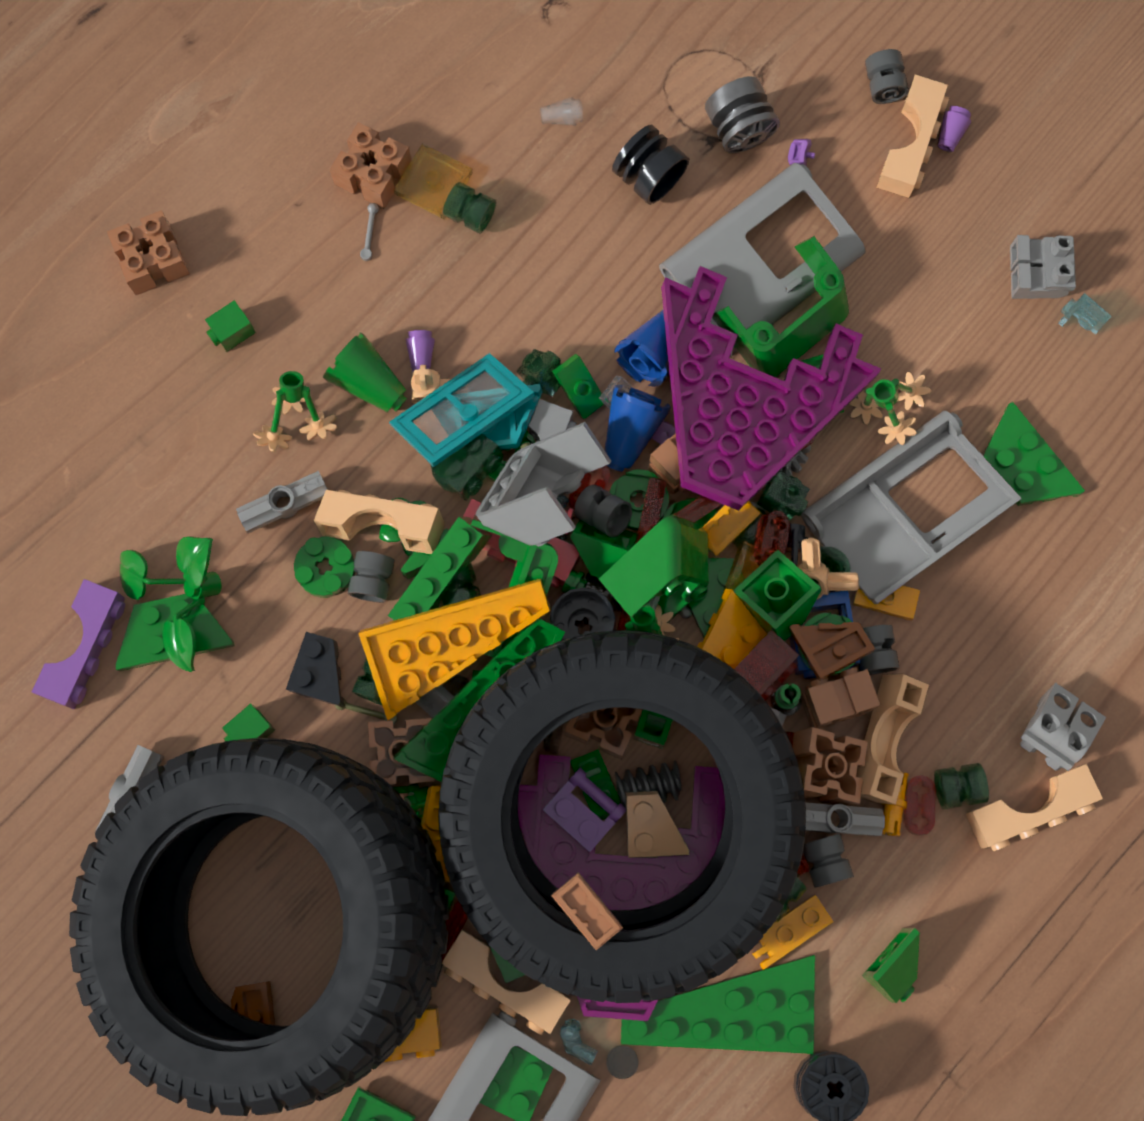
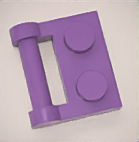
M580 767L545 806L543 811L584 848L591 852L626 812V808L621 803L617 805L585 776L587 773ZM576 786L581 788L610 814L604 822L571 793Z

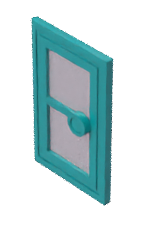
M488 353L395 417L389 424L435 467L532 399L535 394L534 391L493 355Z

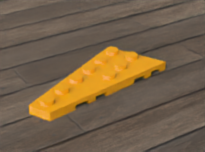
M541 578L360 630L358 634L387 721L408 705H412L420 697L477 661L486 652L499 646L501 642L511 635L521 631L549 612L550 606Z

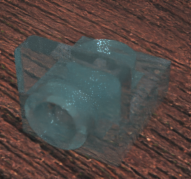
M1084 293L1078 301L1072 298L1060 312L1064 316L1058 324L1063 327L1074 316L1078 319L1081 327L1089 331L1091 330L1096 335L1112 316Z

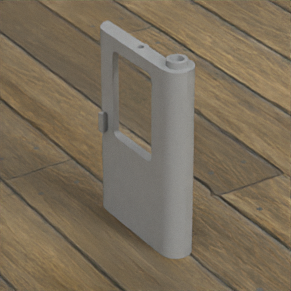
M942 411L917 429L915 436H907L904 445L896 444L801 512V517L806 526L845 572L858 573L860 590L876 605L1022 499L962 434V421L954 412ZM953 449L980 477L988 489L930 532L924 533L892 499L889 491L945 450Z

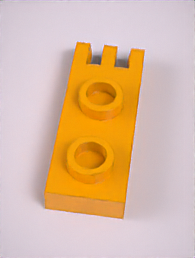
M813 895L775 921L759 941L762 947L752 954L757 959L767 952L769 958L764 959L759 964L764 970L834 921L818 897Z

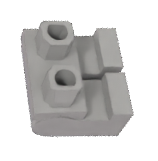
M1017 235L1010 245L1011 271H1013L1011 273L1012 299L1061 298L1076 288L1074 238L1072 236L1057 235L1056 237H1044L1042 240L1030 239L1029 235Z
M1057 683L1040 698L1035 715L1031 718L1021 736L1020 746L1028 752L1039 750L1046 755L1045 761L1047 765L1055 771L1062 767L1069 771L1087 752L1106 717L1083 701L1075 708L1079 698ZM1054 696L1062 697L1067 705L1064 708L1057 705L1054 701ZM1081 714L1088 715L1094 723L1090 726L1083 723L1080 717Z

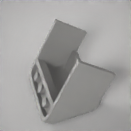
M583 422L514 453L505 464L475 515L483 526L529 546H542L552 538L571 532L576 527L557 500V496L564 492L570 494L576 491L581 486L580 481L586 473L610 464L611 459L586 422Z

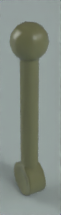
M345 699L343 708L335 705L338 710L348 709L387 721L385 713L347 703ZM397 715L388 721H393V724L397 722Z

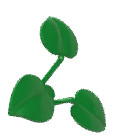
M194 536L180 539L176 549V561L179 570L184 573L183 578L150 579L146 577L148 565L145 558L135 550L123 551L120 554V580L123 590L128 597L135 600L143 598L146 592V584H184L185 594L195 599V601L174 614L173 621H166L162 632L164 649L171 661L185 671H195L193 664L196 649L194 630L191 624L181 617L196 606L205 604V597L216 596L221 592L222 583L219 575L214 571L207 572L213 539Z

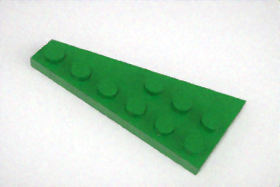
M541 618L525 627L394 756V760L442 782L445 765L455 737L476 702L499 677L527 656L561 641L565 631Z
M815 955L658 1000L648 1021L621 1019V1044L814 1054Z

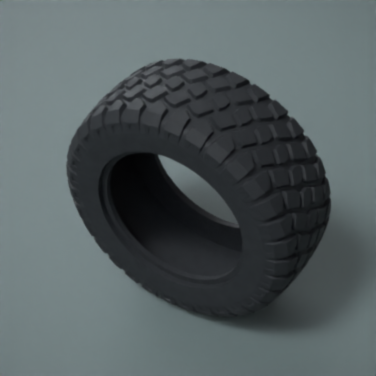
M616 630L583 634L549 645L515 664L486 690L467 715L448 755L441 782L438 823L443 860L454 893L478 933L504 960H507L517 970L533 980H538L545 984V986L567 995L572 994L582 999L599 1002L606 1000L615 1003H640V1000L654 1001L675 996V993L687 992L707 983L708 979L721 975L738 963V959L748 954L763 938V934L769 930L783 909V905L788 899L797 877L805 842L806 804L800 769L789 738L771 707L744 677L719 658L687 642L655 633ZM613 707L644 709L678 722L695 734L706 745L716 762L724 787V827L719 844L709 864L687 888L672 898L650 907L635 910H610L623 928L599 949L595 950L554 900L552 894L559 888L543 875L527 850L518 817L519 787L524 769L534 749L548 734L560 725L584 713Z
M277 738L231 740L203 746L194 751L191 750L167 761L164 766L156 767L139 780L138 787H131L115 803V813H107L96 830L95 838L98 840L97 843L92 842L88 845L80 865L85 873L76 877L72 902L77 905V910L70 912L69 936L76 939V946L70 948L73 972L80 973L81 980L76 983L82 1004L83 1006H91L93 1012L88 1018L99 1037H108L109 1042L106 1048L120 1065L129 1062L131 1064L129 1073L146 1087H150L155 1083L157 1085V1094L177 1104L181 1103L185 1098L187 1099V1107L194 1110L213 1113L216 1107H218L221 1115L248 1116L250 1109L252 1114L268 1115L281 1113L283 1107L286 1111L311 1105L315 1100H324L341 1092L344 1087L352 1086L372 1071L371 1069L374 1070L382 1064L414 1029L415 1019L422 1017L432 998L431 987H437L443 968L441 954H445L447 951L449 935L445 922L449 919L448 895H445L443 888L446 885L441 862L437 861L435 855L437 850L428 831L423 829L421 819L410 804L403 800L398 791L368 767L338 752L315 744ZM262 816L271 817L292 827L318 850L332 872L340 895L343 912L342 946L334 973L317 1002L290 1026L271 1025L252 1020L224 1003L212 991L202 976L195 961L189 937L188 912L190 898L203 863L211 851L229 833L241 825Z

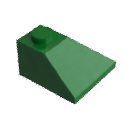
M579 520L570 538L590 574L598 577L597 579L599 580L607 570L636 544L639 534L624 530L619 536L610 538L595 529V527H591Z
M777 550L733 591L760 626L782 644L791 636L788 630L791 625L799 624V626H802L822 589L784 554Z
M902 928L862 974L872 986L892 1003H897L899 1000L901 1002L906 1001L915 990L912 985L917 980L920 940V932L916 928Z

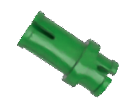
M794 683L779 687L774 696L777 706L783 710H790L796 707L801 696L800 688ZM785 692L790 695L791 701L785 697Z

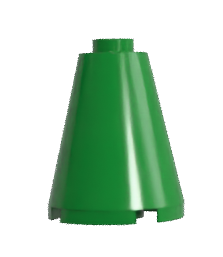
M361 332L337 355L334 363L336 366L333 369L329 366L323 375L327 382L387 413L391 409L397 412L407 400L404 396L406 392L405 387L367 337Z

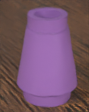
M950 106L949 110L944 112L939 143L937 145L940 149L948 152L954 151L971 124V113L967 109L959 106Z
M427 330L409 331L408 338L405 341L412 373L414 370L420 369V365H426V368L430 369L435 339L432 338V332Z

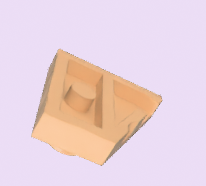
M627 792L628 858L689 855V849L658 792Z

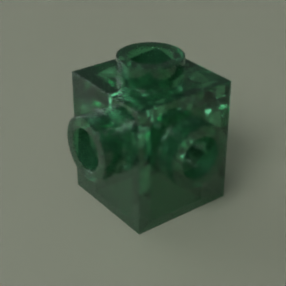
M533 349L531 353L525 356L521 366L516 371L523 378V383L527 386L540 384L544 394L554 396L561 387L552 372L561 365V360L549 350L543 352Z
M779 471L766 484L757 505L767 510L773 518L788 522L795 515L801 516L806 509L809 501L805 498L810 488L803 485L798 478L788 476Z

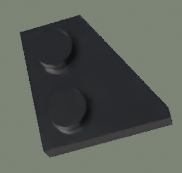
M306 632L286 690L343 708L344 698L341 696L339 682L341 680V670L337 663L339 657L338 643L334 639Z

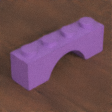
M86 579L83 580L71 606L82 621L83 637L81 644L75 653L66 660L58 663H45L32 693L71 709H75L76 705L83 701L87 690L85 685L88 678L97 671L100 652L103 647H107L112 638L111 628L115 620H118L124 612L125 597L116 591Z

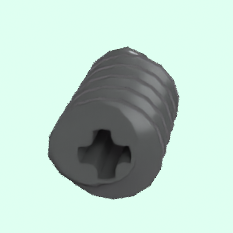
M676 760L673 762L672 770H670L665 762L662 763L659 773L654 765L649 766L647 775L641 767L636 769L635 777H633L629 769L624 771L623 779L620 778L616 771L614 772L618 796L625 808L627 792L657 791L663 803L667 802V795L671 793L675 801H679L682 785Z

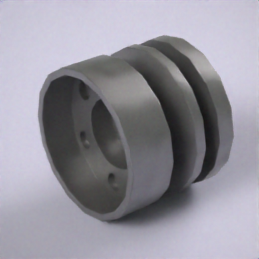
M756 77L738 78L716 90L705 103V110L712 125L718 128L717 135L722 140V145L728 153H740L758 146L770 138L780 126V121L774 113L773 106L766 102L767 94L760 80Z

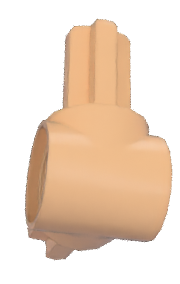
M420 365V369L414 370L412 373V403L416 404L451 379H441L437 371L427 369L426 365ZM469 383L452 395L469 393Z
M813 537L802 540V564L798 568L810 578L819 582L818 585L822 591L817 599L821 598L822 595H829V591L858 590V573L829 572V568H826V565L821 563L820 541Z

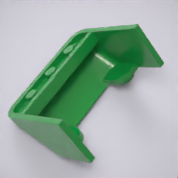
M815 236L798 243L795 249L815 274L814 287L822 299L779 334L773 325L765 321L756 322L746 329L729 306L715 311L712 317L719 327L738 334L734 347L749 367L773 377L778 376L788 368L793 358L799 359L829 334L836 323L840 325L849 314L843 274Z
M474 515L471 526L500 535L499 549L502 554L517 560L509 587L541 578L547 596L558 565L556 549L548 543L539 547L536 545L529 546L483 526L477 516ZM521 631L514 633L501 642L499 646L489 650L484 655L494 658Z
M669 515L657 523L607 570L599 580L631 618L641 611L653 598L659 596L657 605L661 606L662 615L673 612V619L691 601H699L708 592L706 588L709 584L708 534L700 524L675 515Z

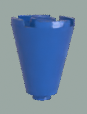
M663 310L621 340L614 349L615 353H619L617 362L622 369L638 382H641L643 379L650 381L651 383L648 386L652 387L660 386L669 374Z
M615 385L612 393L604 450L611 459L610 464L607 466L623 472L624 468L630 469L669 414L671 406L668 403L664 407L660 406L661 399L631 387L628 393L621 391L623 385Z

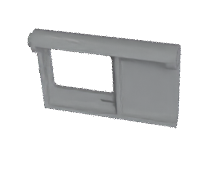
M793 163L659 264V268L664 278L666 277L691 288L700 266L726 276L727 279L715 311L729 306L747 329L759 321H765L773 325L816 292L814 287L815 274L806 262L802 263L784 278L779 279L773 274L745 237L749 231L799 193H807L837 230L838 236L823 248L840 271H843L864 255L866 250L855 231L812 179V174L808 167L804 164ZM712 318L710 323H712V324L718 326L717 323H716V322L714 321V319ZM734 346L731 352V356L738 352Z
M501 1010L499 1015L491 1014L428 1121H469L507 1054L514 1046L523 1048L566 1076L564 1085L542 1121H578L601 1080L519 1030L515 1026L517 1020Z

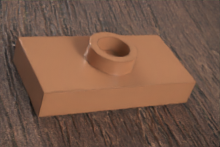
M579 872L552 894L554 900L595 950L599 949L623 928L621 923Z

